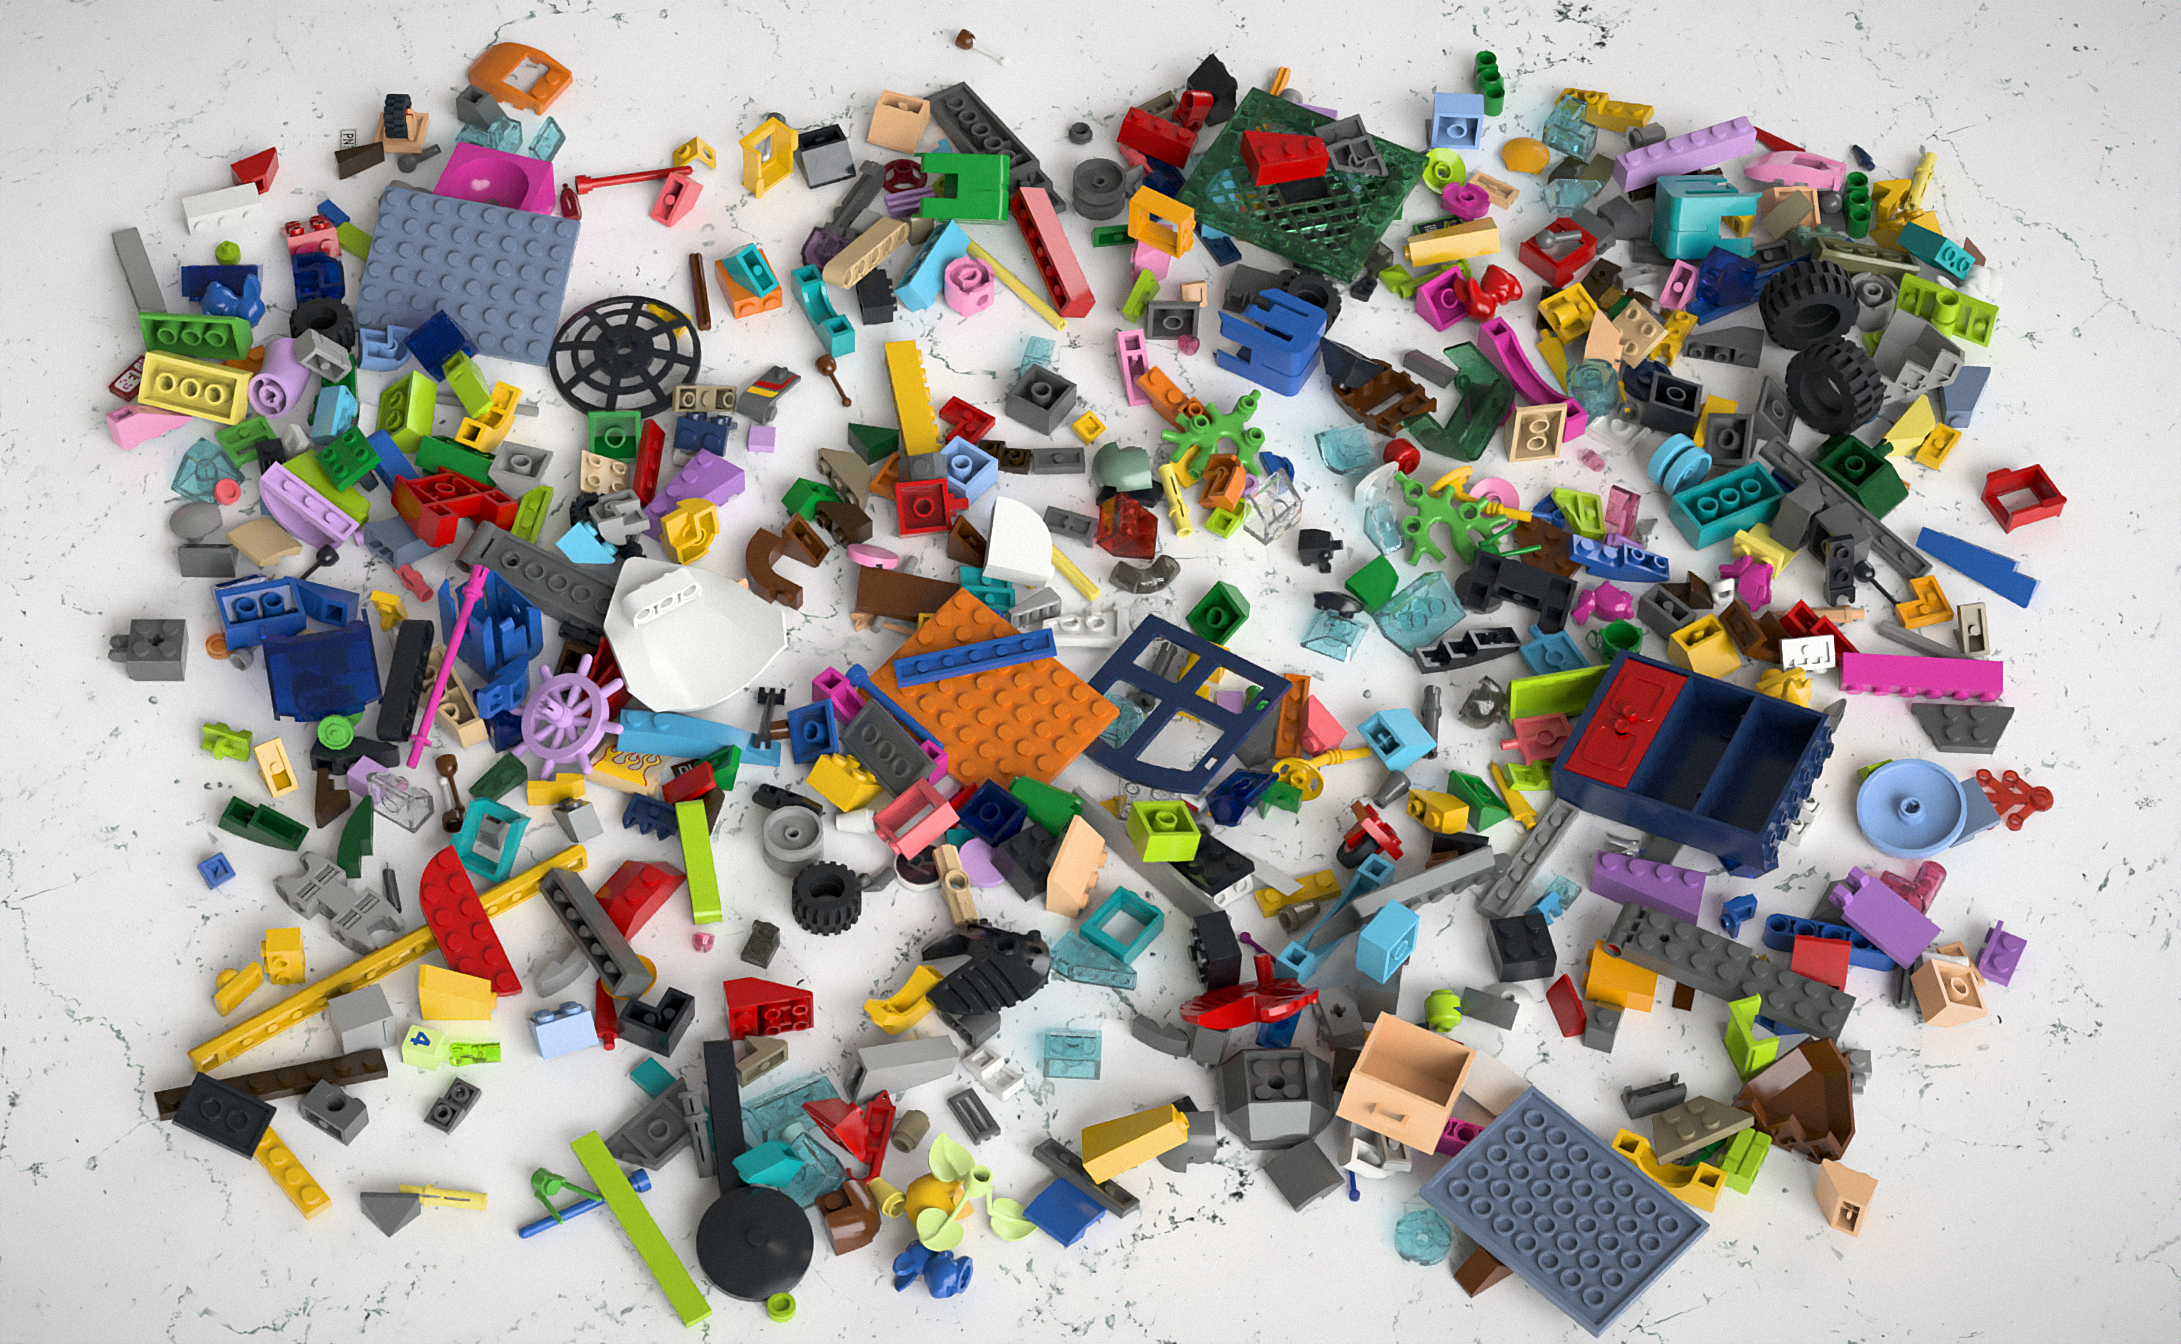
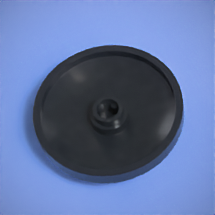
M742 1187L722 1195L706 1210L697 1230L696 1254L703 1274L720 1292L740 1301L764 1302L774 1294L788 1293L803 1279L809 1269L813 1256L814 1236L806 1213L791 1197L768 1187Z

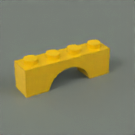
M1620 1128L1611 1145L1613 1149L1677 1199L1713 1213L1723 1193L1727 1172L1703 1162H1699L1694 1166H1680L1671 1162L1658 1166L1656 1152L1651 1148L1648 1139Z

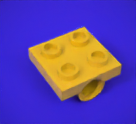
M1580 282L1539 302L1537 306L1565 346L1588 335L1596 310L1600 311Z

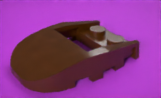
M1370 358L1385 368L1382 373L1359 389L1348 386L1345 390L1333 384L1334 378L1331 381L1336 402L1353 420L1365 429L1392 439L1396 438L1397 432L1429 412H1437V399L1435 397L1429 399L1425 395V388L1420 383L1415 384L1411 380L1410 374L1405 371L1399 373L1393 370L1392 365L1383 360ZM1397 393L1404 397L1377 415L1372 413L1369 415L1365 414Z

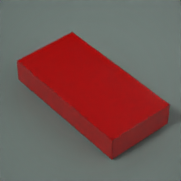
M705 761L662 785L665 803L675 806L677 802L691 801L716 787L712 765Z

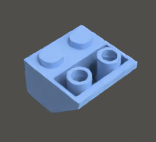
M568 1001L560 1004V1009L549 1012L548 1009H542L533 1012L532 1017L526 1019V1023L539 1056L546 1060L598 1044L597 1034L589 1009L581 1003L576 1004V1001Z

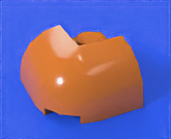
M1212 454L1201 475L1208 482L1198 504L1204 509L1217 508L1218 506L1232 513L1245 488V468L1234 454Z

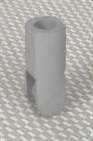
M1645 263L1637 268L1616 273L1613 277V285L1618 291H1622L1631 287L1652 284L1658 279L1659 275L1656 271L1651 270L1649 263Z

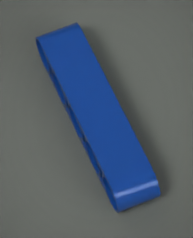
M1778 913L1767 917L1762 941L1770 949L1791 953L1795 935H1811L1827 939L1836 938L1843 941H1851L1849 965L1882 972L1892 971L1897 965L1896 961L1854 928Z

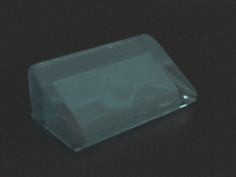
M547 117L528 147L530 158L552 162L565 142L566 136L553 117Z

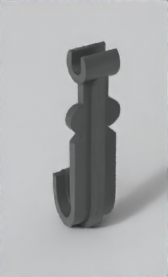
M869 160L863 162L859 168V171L863 172V174L843 199L842 206L834 208L833 217L835 220L832 223L826 222L822 229L826 233L822 239L842 245L849 225L853 223L864 208L870 206L883 187L886 176L883 165Z

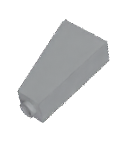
M949 1035L860 1048L856 1050L842 1085L850 1102L852 1101L857 1106L868 1103V1101H874L884 1090H887L888 1095H892L951 1075L959 1060V1051Z

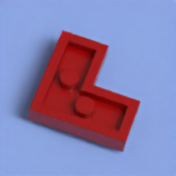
M953 396L939 410V418L955 426L945 437V445H948L956 436H959L976 446L980 439L994 427L996 418L956 396Z

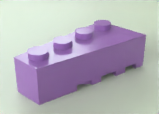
M702 448L643 510L649 519L650 529L642 531V534L661 543L659 535L663 533L660 518L677 510L676 502L684 499L702 498L713 502L715 507L717 505L719 507L723 506L728 502V498L745 491V470Z
M1598 850L1590 891L1621 905L1627 902L1635 903L1641 908L1645 905L1696 926L1707 873Z

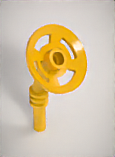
M1463 466L1449 472L1435 482L1427 494L1433 498H1438L1441 494L1437 495V493H1442L1448 484L1456 489L1452 498L1461 503H1475L1478 499L1464 493V488L1462 487L1472 475V467ZM1489 501L1490 504L1481 510L1486 516L1491 514V517L1505 514L1507 518L1531 522L1532 512L1504 507L1502 503L1500 505L1497 502L1492 504V501Z
M1368 746L1348 750L1337 748L1326 750L1324 754L1307 761L1294 757L1284 758L1274 765L1272 779L1283 783L1288 782L1291 786L1302 789V801L1314 800L1321 795L1324 789V779L1317 768L1326 764L1332 766L1343 764L1346 760L1369 757L1371 751ZM1284 764L1289 765L1286 774H1280L1281 767ZM1313 778L1318 779L1317 787L1312 790L1310 784Z

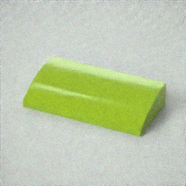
M1611 664L1510 680L1504 701V715L1509 725H1512L1513 719L1565 712L1566 716L1583 714Z

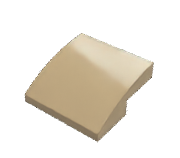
M262 518L243 524L227 533L225 537L259 567L278 565L281 556L299 555L303 548L298 541L270 518Z

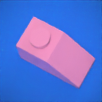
M1677 259L1658 301L1662 305L1661 307L1668 308L1672 312L1674 309L1683 311L1695 296L1706 270Z

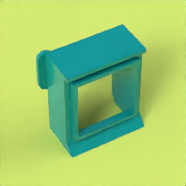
M487 797L471 800L461 831L452 835L449 846L453 844L464 868L496 883L510 879L509 875L525 828L532 818ZM485 813L510 824L499 863L472 851Z

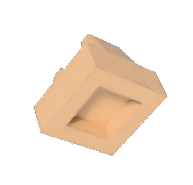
M1205 280L1180 283L1181 301L1200 302V307L1208 306Z

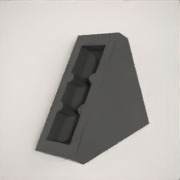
M360 1192L362 1213L388 1238L421 1214L419 1193Z

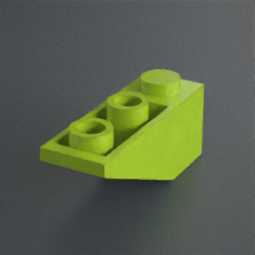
M460 349L442 365V369L460 401L475 420L480 415L486 414L494 403L481 369Z

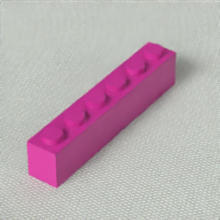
M1843 652L1839 660V691H1846L1850 695L1873 692L1875 696H1887L1891 693L1899 694L1903 698L1926 695L1928 699H1940L1944 696L1953 697V700L1956 701L1979 698L1981 702H1994L2003 693V661Z

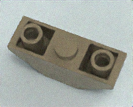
M677 383L673 385L672 411L735 412L737 386Z
M828 448L818 449L816 466L820 474L825 475L829 479L834 491L839 492L844 497L846 504H857L865 511L870 495V483L872 482V470L857 453Z

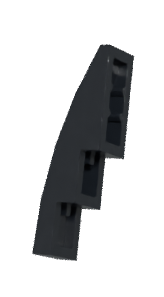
M1512 627L1467 630L1464 637L1441 639L1438 646L1417 647L1411 655L1421 674H1429L1465 668L1494 660L1518 651L1522 644Z

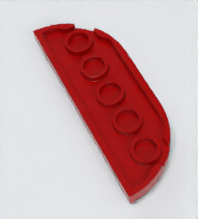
M453 844L444 848L430 860L422 874L419 886V904L423 917L450 971L490 980L491 992H497V997H508L522 993L523 988Z

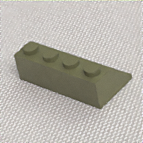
M1820 236L1815 237L1810 260L1817 259L1820 262L1827 260L1833 264H1838L1848 272L1851 279L1863 272H1871V275L1879 276V274L1886 275L1896 284L1897 290H1900L1905 273L1917 276L1920 269L1913 253Z

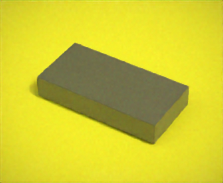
M1597 153L1577 180L1575 189L1597 198L1613 176L1615 160Z

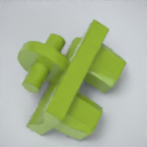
M217 722L215 725L204 724L202 729L204 733L202 750L212 752L214 759L220 761L225 756L247 762L250 759V747L253 740L252 731L243 729L236 732L230 730L227 724Z

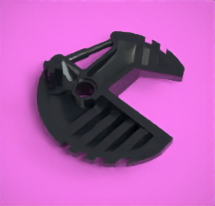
M982 918L980 923L960 926L956 932H953V929L949 930L941 938L937 936L921 949L923 962L964 954L972 957L965 964L947 975L926 994V1001L936 1010L945 1013L965 1015L964 1012H969L973 1015H984L985 1011L999 1012L1002 1007L1011 1008L1016 1006L1017 1001L1023 1002L1039 989H1043L1044 985L1049 984L1048 976L1051 970V957L1039 930H1031L1023 935L1014 931L1009 932L993 927L992 922H988L987 918Z

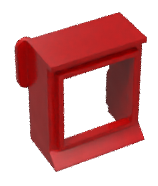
M1561 212L1558 218L1543 230L1547 229L1553 233H1559L1562 230L1564 232L1580 230L1582 237L1576 241L1582 244V246L1557 262L1537 245V234H1535L1524 243H1520L1518 260L1555 288H1563L1574 279L1573 273L1594 259L1597 245L1596 237Z
M2040 464L2013 472L2009 468H2003L1988 473L1980 498L2006 534L2020 526L2053 516L2060 517L2063 506L2067 502V498L2061 494ZM2029 488L2040 502L2012 511L2009 514L1997 497Z

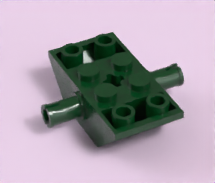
M1854 435L1830 436L1805 458L1879 521L1909 496V492L1894 466L1885 459L1894 450L1890 441L1885 444L1887 442L1885 438L1881 439L1871 449Z

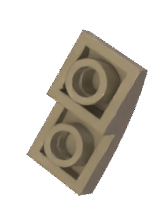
M1797 189L1778 204L1759 224L1775 241H1779L1794 224H1799L1815 206Z

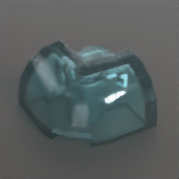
M1364 423L1342 430L1336 427L1314 434L1321 460L1332 473L1341 477H1349L1378 469Z
M1107 692L1104 697L1120 709V715L1099 736L1115 741V748L1118 749L1138 729L1149 714L1146 708L1138 702L1112 692Z

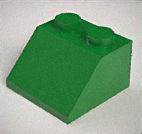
M641 410L589 411V452L623 463H637L642 434Z

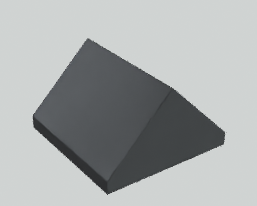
M1769 375L1765 376L1754 414L1753 431L1760 433L1758 439L1769 441L1777 434L1789 444L1797 409H1793L1790 403L1792 400Z
M1708 413L1704 450L1711 455L1712 466L1739 469L1749 465L1754 414Z
M184 544L178 547L182 577L235 578L239 549L233 544Z

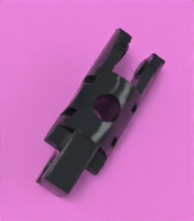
M766 783L761 784L751 797L754 803L772 811L785 806H800L810 809L820 819L822 816L823 805L805 796Z

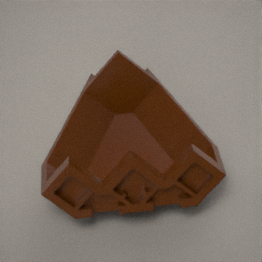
M1810 1035L1747 1080L1731 1106L1751 1113L1754 1116V1125L1750 1126V1128L1755 1129V1132L1759 1131L1771 1136L1772 1145L1790 1153L1794 1149L1807 1155V1160L1817 1165L1822 1164L1824 1158L1830 1161L1841 1160L1856 1133L1848 1052L1840 1053L1831 1037L1814 1040Z

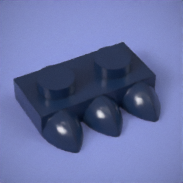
M636 792L634 793L622 817L624 828L628 829L635 824H639L642 835L648 834L652 830H657L659 841L675 836L678 831L675 806Z

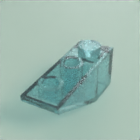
M1071 930L1049 951L1051 969L1071 982L1131 991L1136 989L1137 972L1132 966L1120 962L1112 957L1107 950L1098 948L1090 943L1086 937L1077 935Z

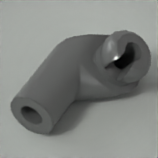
M888 866L877 877L870 878L868 873H860L857 877L861 881L862 892H881L897 874L893 868Z

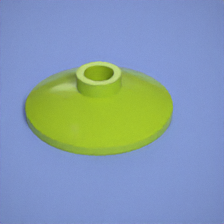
M1435 148L1429 151L1421 162V177L1425 185L1432 192L1442 195L1444 187L1453 182H1459L1458 186L1464 185L1466 167L1461 157L1453 150ZM1437 170L1442 172V177L1438 175Z

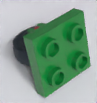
M356 424L315 456L341 493L349 486L357 484V482L368 492H371L379 485L377 478L371 471L377 468L376 465L382 459Z

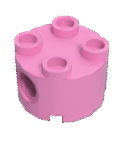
M962 257L952 261L947 266L944 275V299L948 306L958 311L961 316L970 317L973 313L984 311L993 304L994 270L989 263L979 258H976V261L970 260V257Z

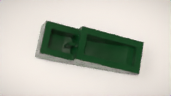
M366 795L357 805L348 819L340 839L336 863L338 867L345 871L346 879L361 878L362 856H373L374 809L372 795Z
M236 796L232 797L217 826L252 842L296 852L310 829L262 803L257 808Z

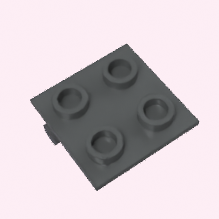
M1238 263L1230 287L1225 290V301L1222 309L1242 314L1248 304H1255L1258 308L1267 312L1268 299L1260 296L1259 292L1274 288L1281 290L1285 277Z

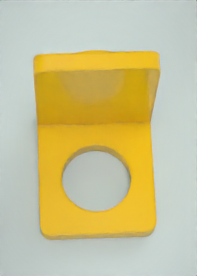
M696 136L672 152L673 167L685 166L698 157L714 169L716 168V151ZM703 149H705L708 152L710 159L706 157V155L703 152Z

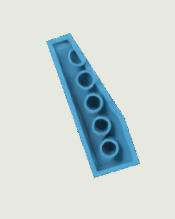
M621 707L619 724L623 726L624 730L621 734H618L617 751L703 759L735 744L742 750L739 763L780 767L781 743L772 740L771 750L765 749V742H761L760 749L754 748L756 733L677 712H654L651 709Z

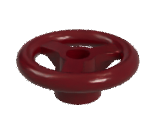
M896 159L884 165L886 175L891 169L894 172L893 177L889 180H886L885 176L883 188L891 194L923 188L927 183V173H921V164L914 160ZM913 168L919 172L920 179L913 174ZM900 183H909L914 185L913 187L905 189L894 187L895 185H898Z

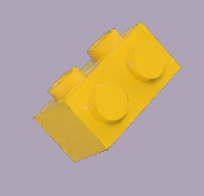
M301 927L266 929V940H261V956L264 957V973L270 974L271 985L305 983L306 958Z

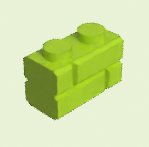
M1748 1127L1728 1137L1725 1148L1728 1151L1726 1155L1720 1153L1714 1166L1728 1173L1725 1182L1726 1187H1732L1733 1190L1744 1195L1749 1193L1769 1152L1772 1142L1771 1136L1759 1131L1755 1132V1129Z

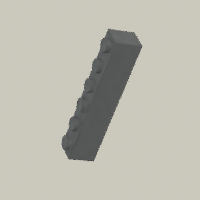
M552 867L538 888L611 993L614 996L632 997L639 1000L653 977L579 874Z

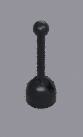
M325 544L316 553L317 563L299 579H307L320 566H333L340 560L338 553L330 545Z
M1867 560L1862 561L1856 566L1854 577L1859 582H1871L1893 604L1894 610L1896 604L1902 603L1896 601L1874 579L1875 569Z

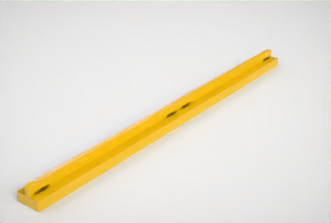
M582 844L571 845L569 848L563 849V851L537 863V865L531 866L528 870L522 871L519 875L516 874L513 878L507 879V881L501 882L498 886L492 887V889L478 895L489 920L541 893L538 888L552 867L577 873L588 868L586 849ZM427 923L420 926V928L417 927L414 931L408 932L405 936L393 940L390 944L384 945V947L375 950L371 954L369 953L365 957L356 960V962L350 963L347 967L341 968V970L332 973L328 977L326 976L322 980L313 983V985L307 986L304 990L298 991V993L289 996L285 1000L279 1001L276 1005L270 1006V1008L248 1018V1020L242 1021V1023L229 1028V1030L223 1031L220 1035L201 1043L198 1047L190 1049L187 1052V1056L192 1062L194 1071L205 1074L328 1008L327 1000L365 988L434 951L438 946Z

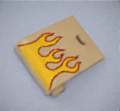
M612 734L592 757L590 762L593 770L590 774H586L587 780L630 795H634L636 792L648 797H655L660 789L658 774L672 756L617 751L618 734Z

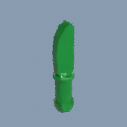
M1728 1137L1701 1148V1151L1690 1158L1683 1166H1694L1699 1162H1704L1707 1158H1711L1718 1149L1726 1144Z

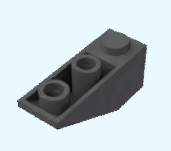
M1736 326L1688 336L1683 357L1758 369L1764 330Z

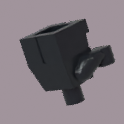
M1300 530L1298 552L1303 566H1311L1312 563H1318L1321 574L1331 573L1330 569H1332V566L1328 561L1333 559L1334 551L1343 550V540H1334L1332 533L1325 530Z

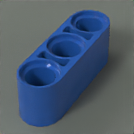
M380 429L366 437L382 459L374 470L391 494L397 474L407 480L419 478L416 471L384 429Z

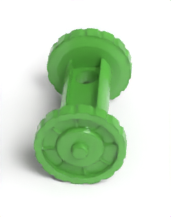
M341 693L335 695L329 701L327 706L328 716L321 720L317 729L320 742L334 750L345 748L351 743L354 737L353 727L360 722L363 716V706L360 700L351 694Z

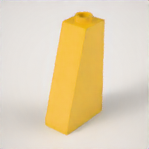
M1492 217L1407 237L1408 245L1403 246L1406 261L1410 260L1412 267L1501 252L1498 229Z
M1168 1104L1081 1129L1082 1165L1093 1180L1100 1184L1187 1142L1189 1122L1183 1112L1179 1113L1173 1104Z

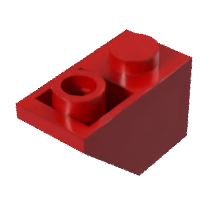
M272 147L231 164L233 184L240 186L255 182L259 195L268 192L279 168L277 149Z

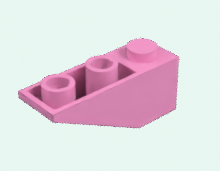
M126 405L105 414L112 440L123 450L135 448L141 442L158 438L162 433L171 429L181 428L185 423L193 420L192 416L155 406Z

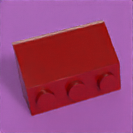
M1131 106L1123 120L1116 142L1184 170L1199 141V136L1186 128L1179 127L1165 119L1158 118Z

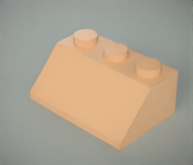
M1074 815L1047 877L1046 899L1047 911L1078 919L1081 910L1087 909L1090 901V894L1088 893L1090 889L1096 888L1099 879V873L1097 872L1099 868L1105 867L1108 858V852H1104L1105 840L1078 815Z

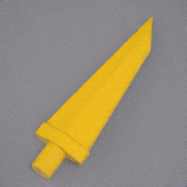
M1543 329L1540 331L1542 342L1536 346L1563 390L1570 397L1574 384L1562 341L1558 336L1552 337L1548 329Z
M1492 760L1490 773L1512 818L1516 821H1522L1527 830H1533L1537 825L1533 819L1537 816L1536 811L1532 809L1519 791L1508 789L1502 770Z

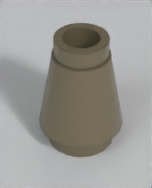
M1315 899L1284 905L1278 913L1279 922L1285 930L1296 931L1320 913V905Z

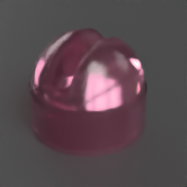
M1183 335L1178 340L1179 350L1187 356L1194 355L1199 349L1200 340L1193 335Z
M694 932L692 934V946L697 952H700L701 946L704 947V953L709 952L713 948L714 934Z

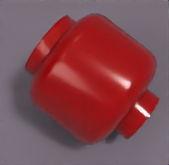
M1397 438L1391 440L1385 446L1383 461L1385 464L1393 461L1398 462V472L1402 471L1405 475H1409L1420 464V452L1408 439Z

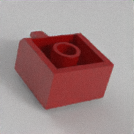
M946 478L895 483L893 487L899 539L947 534L952 528L951 518L957 517L956 511L969 510L968 498L955 499L954 493L948 494Z

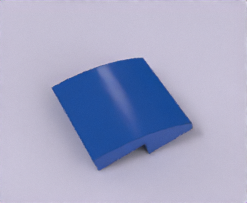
M1061 1177L1038 1195L1024 1210L1022 1216L1068 1248L1083 1238L1086 1229L1102 1219L1107 1209Z

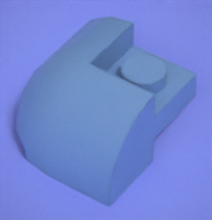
M387 325L385 332L360 328L358 334V356L356 359L357 368L390 372L403 367L411 357L413 329Z

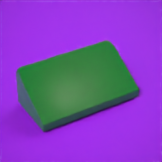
M1128 224L1096 227L1091 232L1093 248L1135 243V238L1128 236Z

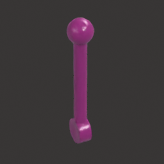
M1242 932L1240 934L1241 943L1250 944L1260 953L1270 954L1251 939L1250 933ZM1270 954L1271 961L1276 965V957Z

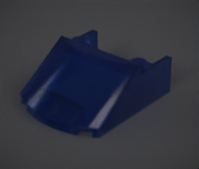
M366 608L361 609L362 621H351L342 629L286 637L280 633L266 636L264 624L259 625L275 720L280 721V716L294 717L295 722L321 721L324 717L332 714L346 717L365 711V705L377 700L379 705L382 704L383 694Z

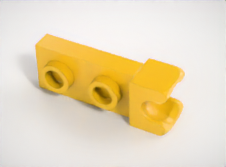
M1674 309L1664 325V328L1669 333L1649 353V360L1654 361L1658 356H1664L1668 360L1666 366L1672 367L1686 342V338L1690 336L1696 326L1698 317L1685 311Z

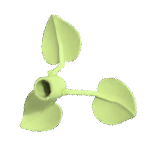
M944 1132L939 1134L929 1151V1169L942 1182L948 1183L954 1179L959 1183L964 1181L963 1188L965 1194L949 1217L943 1210L938 1208H928L920 1213L916 1221V1231L920 1242L925 1247L939 1252L956 1248L964 1237V1228L953 1220L969 1197H981L984 1193H986L987 1213L993 1216L990 1220V1227L1002 1239L1007 1241L1022 1240L1039 1229V1227L1022 1216L1026 1208L1016 1201L1008 1198H998L992 1204L991 1191L993 1186L990 1183L993 1179V1174L991 1170L984 1165H975L974 1158L963 1146L951 1140Z

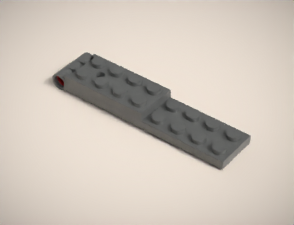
M481 521L454 561L458 569L471 574L473 564L482 566L481 569L486 567L489 570H495L542 612L563 622L567 621L570 623L573 620L606 636L603 625L616 587L615 583L519 538L489 521Z
M1627 902L1623 905L1603 945V950L1611 957L1623 959L1727 1002L1749 998L1758 992L1761 997L1759 1015L1819 1039L1831 1037L1835 1045L1857 998L1752 956L1753 949L1645 905L1641 908L1632 902Z

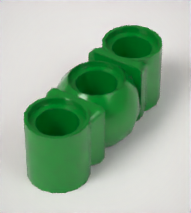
M1480 51L1475 57L1473 72L1475 78L1474 88L1478 94H1483L1484 114L1495 117L1503 111L1505 98L1504 78L1498 72L1499 67L1496 64V55L1490 51Z
M1857 171L1847 175L1843 192L1842 211L1846 216V234L1853 239H1863L1868 233L1873 203L1868 195V177L1864 173Z

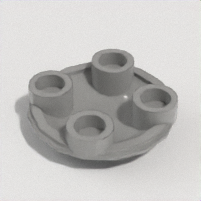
M195 501L179 507L172 514L169 523L175 535L188 539L192 544L202 542L204 537L214 532L215 529L220 528L223 525L220 509L216 505L205 501Z

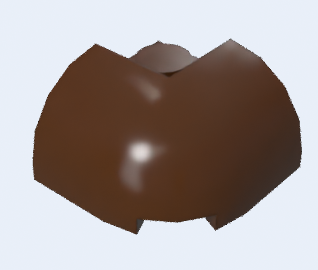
M861 1180L841 1182V1189L814 1198V1205L825 1226V1234L836 1257L873 1242L874 1236L880 1230L882 1220L878 1206L865 1182Z

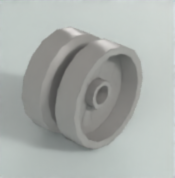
M785 806L775 810L766 818L763 826L764 859L770 869L779 875L795 877L799 876L801 869L807 870V865L811 863L818 865L819 861H822L824 856L823 823L816 813L800 806Z

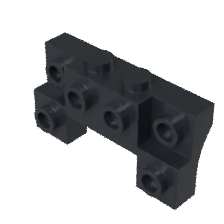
M1478 549L1460 605L1485 612L1492 596L1540 612L1537 621L1540 631L1555 634L1564 630L1578 581L1545 571L1540 567H1532L1520 563L1518 560L1508 559Z

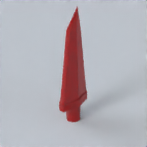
M1753 126L1757 131L1756 139L1774 152H1806L1802 147H1798Z
M599 977L595 988L594 1027L597 1038L603 1039L604 1049L611 1051L615 1048L614 1039H620L618 1038V1018L613 999L604 991L601 977Z

